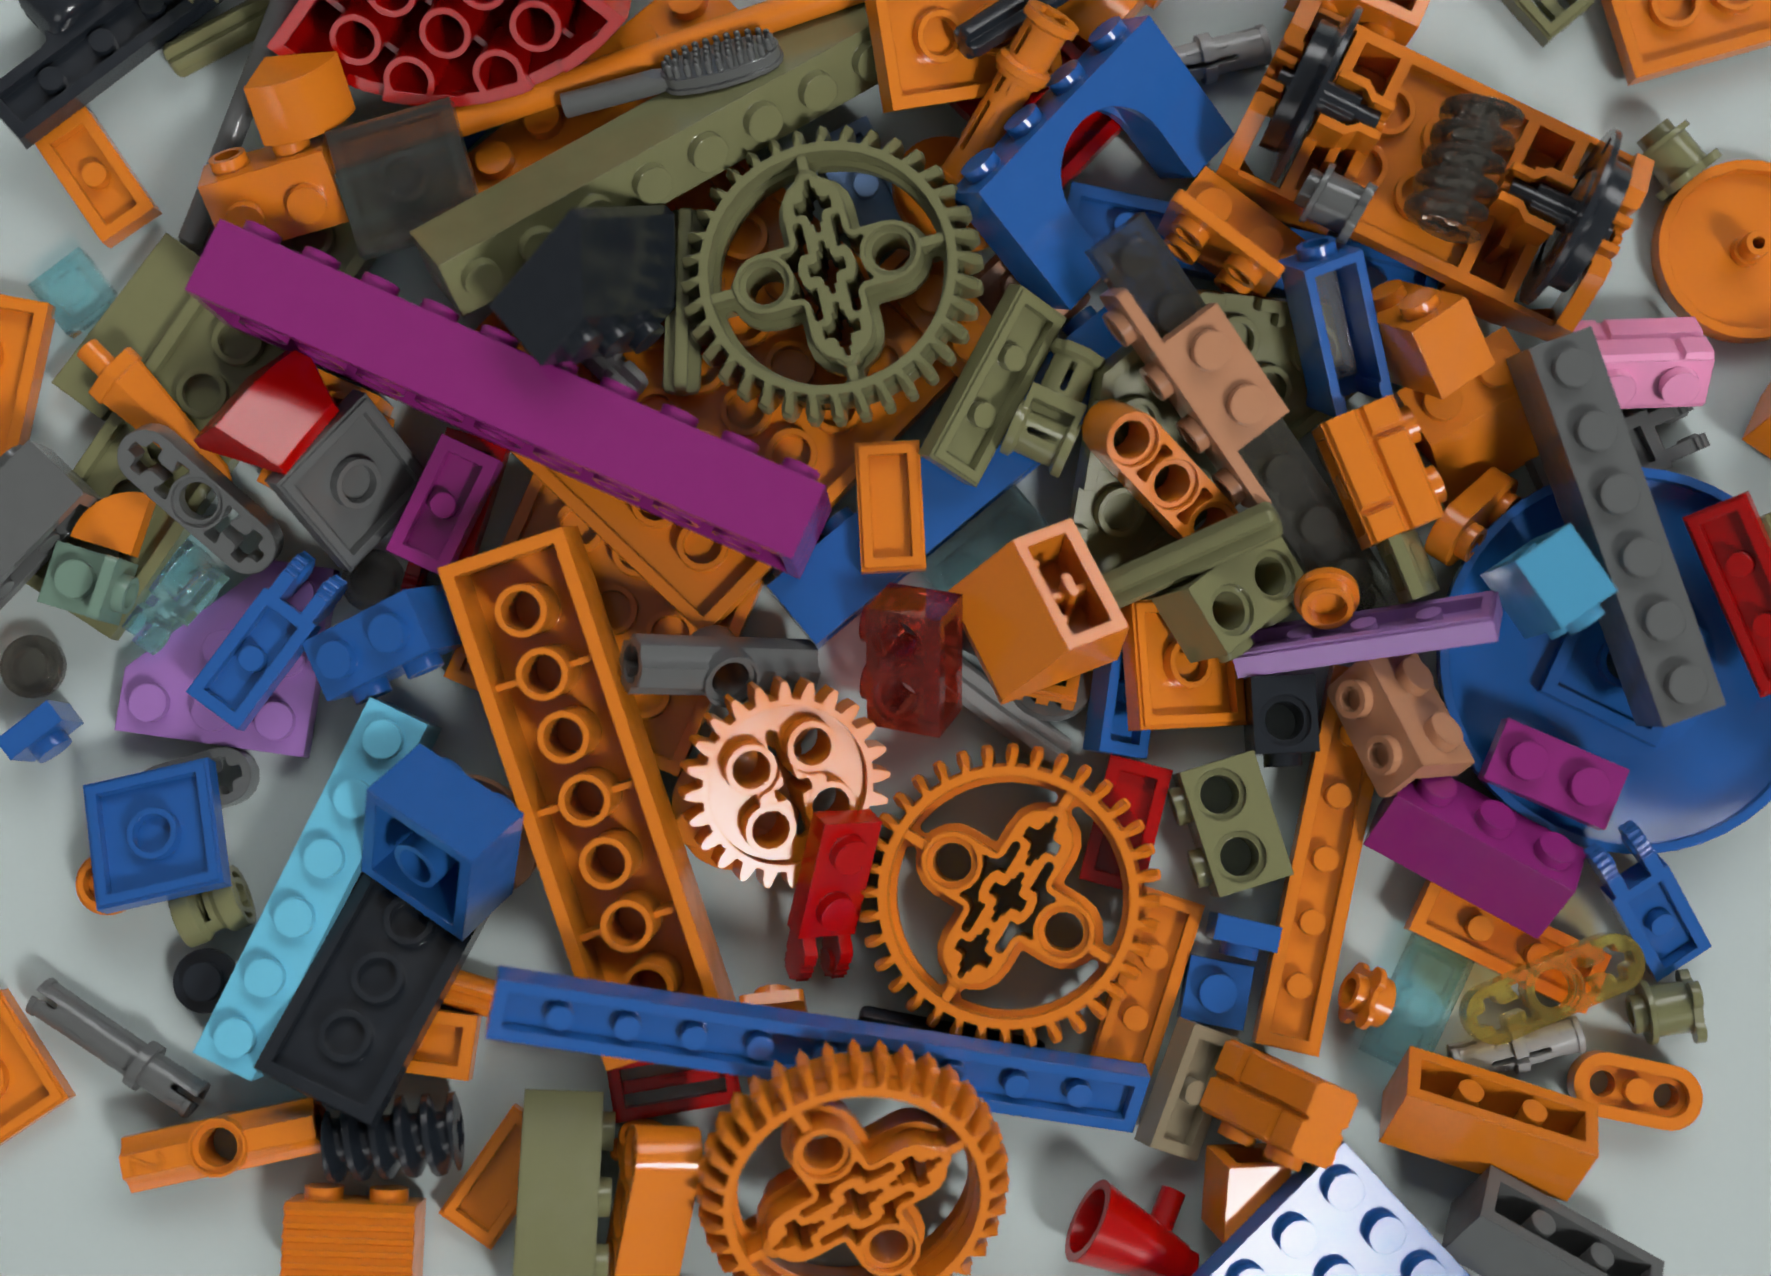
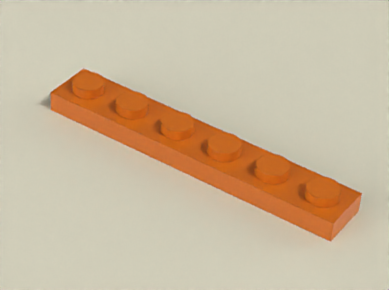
M1330 665L1318 718L1320 751L1311 753L1289 857L1294 875L1285 877L1275 926L1282 927L1277 953L1269 952L1251 1039L1254 1043L1319 1057L1374 792V786L1326 692L1327 687L1350 668L1341 665Z

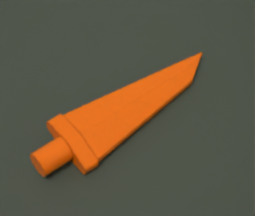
M92 339L81 347L77 357L98 376L88 393L99 404L107 406L135 429L150 423L162 424L171 428L233 482L230 468L221 456L200 449L193 441L200 431L142 362L143 358L132 347H126L116 358L97 339Z

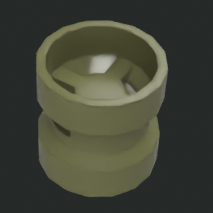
M234 865L229 866L232 886L168 900L175 927L180 937L189 947L193 948L213 940L216 932L227 928L235 932L255 924L256 911L251 892L243 875Z

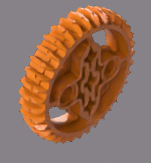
M1009 743L1007 745L1006 763H996L993 746L983 745L981 747L982 766L973 767L971 756L966 750L956 753V761L961 771L957 774L952 775L946 763L938 760L933 763L934 773L940 781L938 784L932 787L924 776L917 774L911 781L914 788L922 795L919 799L914 801L903 792H897L893 796L896 805L906 812L901 819L887 812L880 814L879 819L882 821V826L893 832L889 840L882 836L878 838L876 850L884 853L881 862L873 860L870 874H878L877 885L867 884L866 889L860 892L864 895V898L877 897V908L861 911L859 921L861 923H870L879 920L882 932L871 934L864 939L867 948H874L886 943L890 954L878 959L874 963V967L878 972L888 969L894 963L902 974L890 982L888 989L891 993L895 994L909 983L917 991L905 1005L906 1009L911 1013L916 1011L925 999L934 1005L935 1008L926 1020V1024L931 1028H935L946 1013L955 1018L949 1034L961 1036L966 1023L977 1026L974 1038L987 1040L989 1029L1000 1030L999 1042L1005 1044L1013 1042V1030H1023L1025 1045L1037 1047L1038 1033L1036 1028L1046 1026L1050 1040L1056 1044L1063 1039L1060 1020L1068 1018L1072 1028L1076 1033L1080 1034L1086 1031L1087 1028L1085 1019L1080 1012L1086 1006L1090 1008L1098 1019L1102 1020L1107 1017V1007L1099 998L1104 991L1119 1002H1122L1127 997V992L1123 986L1115 981L1119 973L1134 981H1138L1141 978L1142 971L1127 960L1131 952L1146 958L1152 956L1153 947L1136 938L1139 930L1149 933H1157L1160 930L1159 921L1141 916L1143 906L1155 908L1163 904L1162 895L1156 893L1143 894L1142 883L1160 880L1161 872L1158 868L1140 871L1138 859L1150 857L1155 853V848L1152 843L1133 848L1129 837L1139 834L1145 829V825L1139 819L1131 822L1126 827L1122 826L1117 816L1126 812L1131 806L1127 798L1119 800L1111 809L1101 800L1113 787V784L1108 779L1103 780L1094 793L1084 786V783L1092 773V767L1083 764L1078 769L1075 778L1072 779L1063 774L1069 763V756L1067 754L1059 753L1051 770L1041 767L1045 757V749L1041 746L1033 747L1030 755V764L1019 763L1020 749L1018 744ZM1008 782L1024 783L1051 790L1058 795V799L1054 803L1034 802L1019 809L1009 820L997 841L979 830L962 823H946L932 829L930 832L922 830V824L945 802L967 790L983 785ZM1075 807H1080L1102 830L1112 847L1120 869L1123 886L1122 916L1115 940L1111 945H1106L1103 942V920L1097 907L1084 895L1064 883L1076 863L1082 847L1081 830L1075 817L1072 815V810ZM1057 816L1058 822L1055 825L1057 830L1054 833L1053 839L1061 845L1059 852L1055 854L1051 851H1046L1040 858L1037 857L1030 864L1028 860L1032 855L1030 850L1033 847V841L1026 836L1028 829L1032 827L1040 830ZM1015 841L1019 842L1020 849L1008 869L1005 870L1001 867L991 872L983 880L978 893L979 901L985 904V907L972 928H968L966 922L974 909V902L970 896L965 894L964 890L971 888L982 878L987 866L986 855L993 859L1001 858L1010 851ZM957 843L968 850L972 866L965 878L951 879L940 871L938 855L946 844ZM908 847H914L917 851L916 871L922 884L931 893L955 909L942 930L937 944L938 962L947 977V981L944 984L938 983L918 961L905 937L900 921L898 881L902 861ZM1047 862L1053 863L1054 870L1047 879L1046 889L1056 900L1049 902L1037 915L1033 925V935L1027 932H1019L1010 940L1006 948H1001L999 941L1011 921L1017 925L1023 923L1036 910L1040 894L1039 890L1034 888L1033 885ZM1021 872L1024 873V878L1020 882L1023 886L1020 889L1019 895L1027 901L1025 908L1022 909L1019 906L1013 905L1007 912H1003L999 918H996L995 914L999 909L997 904L999 903L1000 896L997 892L993 891L995 883L1005 886L1013 879H1016ZM1059 912H1068L1075 915L1081 921L1084 935L1077 945L1063 948L1055 945L1050 940L1047 934V923L1053 915ZM988 928L990 933L986 938L988 943L985 947V952L993 957L991 963L980 960L974 967L971 966L966 973H963L962 968L965 965L963 960L966 957L967 950L960 945L961 939L971 942ZM1022 951H1025L1042 963L1057 969H1074L1088 963L1090 960H1096L1099 964L1096 971L1076 989L1052 1002L1023 1009L992 1008L966 1000L961 995L964 989L982 990L998 984L1010 971Z
M852 1038L847 1047V1052L835 1054L834 1049L825 1041L821 1057L810 1060L809 1056L799 1049L795 1058L796 1065L789 1069L775 1060L771 1068L772 1079L769 1081L753 1074L749 1083L750 1095L734 1092L733 1098L730 1101L731 1112H718V1118L715 1121L716 1132L707 1133V1139L704 1143L705 1154H703L698 1163L699 1183L696 1185L697 1202L701 1204L698 1208L700 1225L704 1227V1232H706V1242L711 1248V1253H717V1261L722 1267L723 1273L732 1272V1276H953V1273L971 1275V1266L973 1264L971 1256H986L987 1237L998 1236V1216L1006 1214L1005 1206L1007 1200L1004 1193L1009 1191L1008 1185L1010 1180L1006 1164L1008 1163V1155L1005 1145L1001 1143L1003 1137L997 1122H994L987 1102H984L983 1097L978 1098L976 1089L970 1084L969 1080L960 1081L958 1073L953 1070L950 1064L938 1069L936 1059L932 1058L929 1052L915 1061L912 1050L904 1043L893 1055H889L887 1046L880 1039H878L870 1052H861L860 1045ZM853 1097L889 1098L910 1103L928 1112L917 1108H901L863 1127L841 1099ZM784 1122L781 1127L780 1142L784 1155L791 1167L777 1174L767 1183L763 1190V1197L757 1206V1214L744 1220L738 1203V1181L741 1171L750 1155L762 1140ZM821 1135H829L822 1139H813ZM964 1149L968 1175L961 1196L947 1218L924 1239L925 1224L920 1210L915 1203L928 1197L942 1186L947 1176V1167L952 1160V1155ZM845 1242L861 1265L832 1267L815 1265L804 1261L813 1259Z

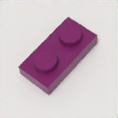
M441 434L385 550L439 575L437 568L457 562L504 464L494 457Z
M1503 718L1500 721L1477 779L1596 830H1606L1630 770L1513 719Z

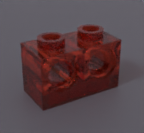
M889 583L870 604L868 603L864 607L859 622V637L862 642H866V665L861 674L860 695L862 699L867 700V718L876 727L940 738L962 710L963 594ZM902 624H905L909 628H911L916 636L907 632L902 626ZM903 683L909 685L914 692L908 690Z

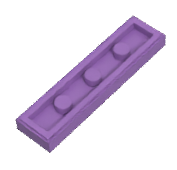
M1493 590L1355 611L1347 623L1335 629H1318L1309 625L1304 619L1282 622L1267 628H1260L1250 637L1254 642L1253 646L1239 657L1233 659L1237 677L1245 678L1497 642L1503 610L1499 593Z

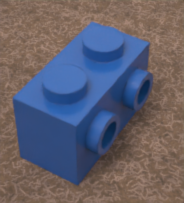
M443 584L404 589L305 640L302 645L327 702L353 696L356 705L367 703L369 697L379 698L391 692L393 689L390 682L405 674L408 679H413L438 669L444 665L441 656L463 644Z

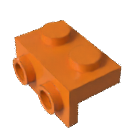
M326 133L305 141L287 145L267 146L250 152H246L244 147H233L211 156L208 160L209 164L203 167L197 188L214 227H216L219 219L243 228L246 220H250L276 232L284 241L350 222L351 211L328 156L330 143Z

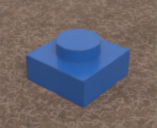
M46 700L0 736V747L10 760L26 762L37 760L39 763H44L62 753L72 743L69 734L84 724V722L70 703Z
M1210 911L1204 936L1221 940L1218 953L1257 962L1259 949L1277 953L1282 927Z
M1190 954L1185 968L1177 1017L1179 1018L1180 1016L1194 1022L1243 1031L1254 967Z

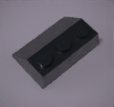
M667 205L571 208L492 301L489 307L541 366L564 362L577 364L589 358L603 356L605 359H609L616 354L633 351L635 354L644 352L662 336L665 328L661 323L676 307L674 213Z

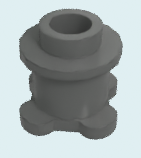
M1331 162L1325 174L1312 168L1293 203L1305 209L1298 221L1305 223L1308 218L1338 234L1335 241L1346 244L1378 186L1369 182L1366 187H1363L1336 173L1334 169L1337 165Z

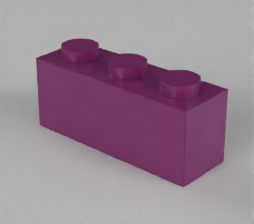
M1451 776L1414 779L1393 797H1384L1378 805L1363 845L1536 939L1541 936L1576 892L1585 860L1584 848L1571 842L1562 834L1537 824L1511 810L1504 803L1483 795Z

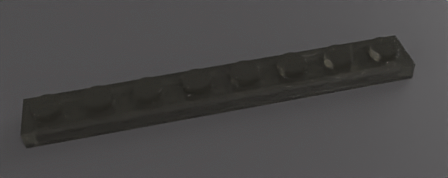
M1144 212L1134 214L1084 252L1108 288H1126L1160 338H1163L1206 305ZM1280 418L1238 450V453L1270 498L1272 506L1276 509L1282 522V538L1304 574L1321 567L1339 568L1351 574L1358 583L1360 601L1356 611L1400 605L1389 576L1370 548L1361 550L1346 512L1283 418Z

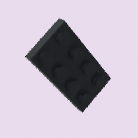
M363 872L253 1068L259 1073L375 1129L489 916L462 941Z

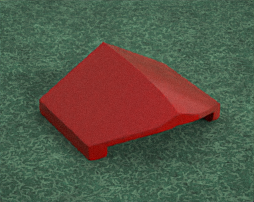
M296 350L285 351L247 377L193 441L200 449L286 475L339 412V409L330 395L313 359Z

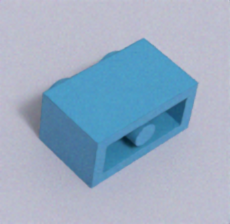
M1571 523L1530 540L1481 574L1490 590L1498 591L1502 607L1525 639L1547 633L1550 639L1553 640L1566 632L1573 635L1605 614L1599 603L1618 591Z

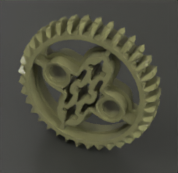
M820 125L815 134L816 142L807 144L802 132L794 130L791 138L794 147L784 151L778 141L770 139L768 150L771 157L762 162L758 155L747 152L746 162L750 167L747 173L742 176L738 170L727 168L726 177L732 185L728 192L720 188L710 187L709 196L717 208L715 211L697 209L696 218L706 231L687 233L688 244L691 245L692 249L700 251V253L682 257V267L697 276L681 282V292L689 295L692 299L698 298L684 307V315L689 319V322L702 321L692 330L691 336L698 346H708L702 355L703 359L711 368L722 365L718 378L725 386L728 387L739 382L737 395L744 402H749L760 394L758 407L767 415L774 412L782 403V416L790 423H794L800 417L803 408L806 407L807 421L812 427H820L824 421L825 411L831 410L836 426L845 427L848 422V409L856 408L863 423H870L872 421L873 413L870 405L879 401L887 414H894L897 411L896 403L892 397L894 394L903 390L906 398L911 402L919 399L920 395L913 382L920 376L927 384L937 385L940 378L932 366L936 360L946 366H954L957 358L955 353L946 344L950 341L965 345L970 339L968 330L957 323V321L970 322L978 319L979 311L977 306L966 299L983 295L984 286L982 281L971 275L977 274L984 269V261L981 254L970 252L981 244L978 231L966 228L973 220L970 208L965 205L956 206L955 193L958 188L955 184L942 186L945 175L938 165L924 170L926 159L924 154L918 149L904 157L905 149L903 143L896 137L891 139L881 150L879 134L872 129L865 134L861 143H857L852 127L845 125L840 132L838 141H832L828 129ZM856 172L872 175L893 183L904 190L924 210L932 222L936 234L926 236L915 225L898 220H885L860 227L856 208L848 191L835 181L818 177V174ZM793 183L786 191L779 209V225L784 248L758 254L746 260L737 270L731 289L722 291V271L725 258L738 229L760 203L779 189ZM815 200H818L821 208H824L821 216L822 222H820L821 231L819 233L814 225L810 223L813 221L812 211L815 210ZM846 233L853 250L860 254V259L870 280L865 281L851 249L845 244H841V234ZM805 244L807 245V249H808V253H809V254H806V255H805L804 249H803V246H804ZM892 249H904L910 252L908 261L897 270L888 271L879 267L881 258ZM832 259L835 267L839 269L836 274L837 283H835L836 292L832 294L829 286H826L824 283L828 278L827 270H829L828 261ZM943 261V289L939 305L929 327L919 341L899 360L867 377L869 369L880 358L885 345V327L880 304L914 294L928 280L933 263ZM798 272L813 303L822 308L823 319L821 321L818 319L810 303L805 300L804 292L794 273ZM770 282L784 284L782 295L775 302L764 305L756 303L757 293L764 285ZM860 297L861 309L859 311L855 302V298ZM739 316L749 327L763 332L782 331L803 325L808 347L815 361L827 372L845 376L847 378L846 382L835 385H812L785 378L759 363L743 347L728 319ZM844 319L854 330V333L851 334L852 344L849 345L851 351L849 356L838 343L842 340L841 330L844 329L842 323Z

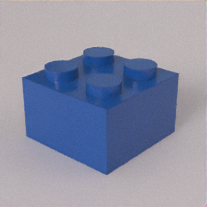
M420 743L366 789L361 871L463 941L513 893L524 813L517 809L513 802L505 795L490 791L465 774L457 763L448 758H441Z

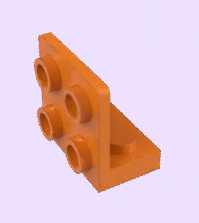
M1206 165L1186 191L1179 189L1175 193L1157 229V232L1165 237L1163 245L1171 254L1189 265H1193L1197 261L1216 276L1214 283L1221 291L1246 296L1257 295L1263 298L1267 296L1285 270V267L1278 260L1297 254L1296 246L1306 241Z

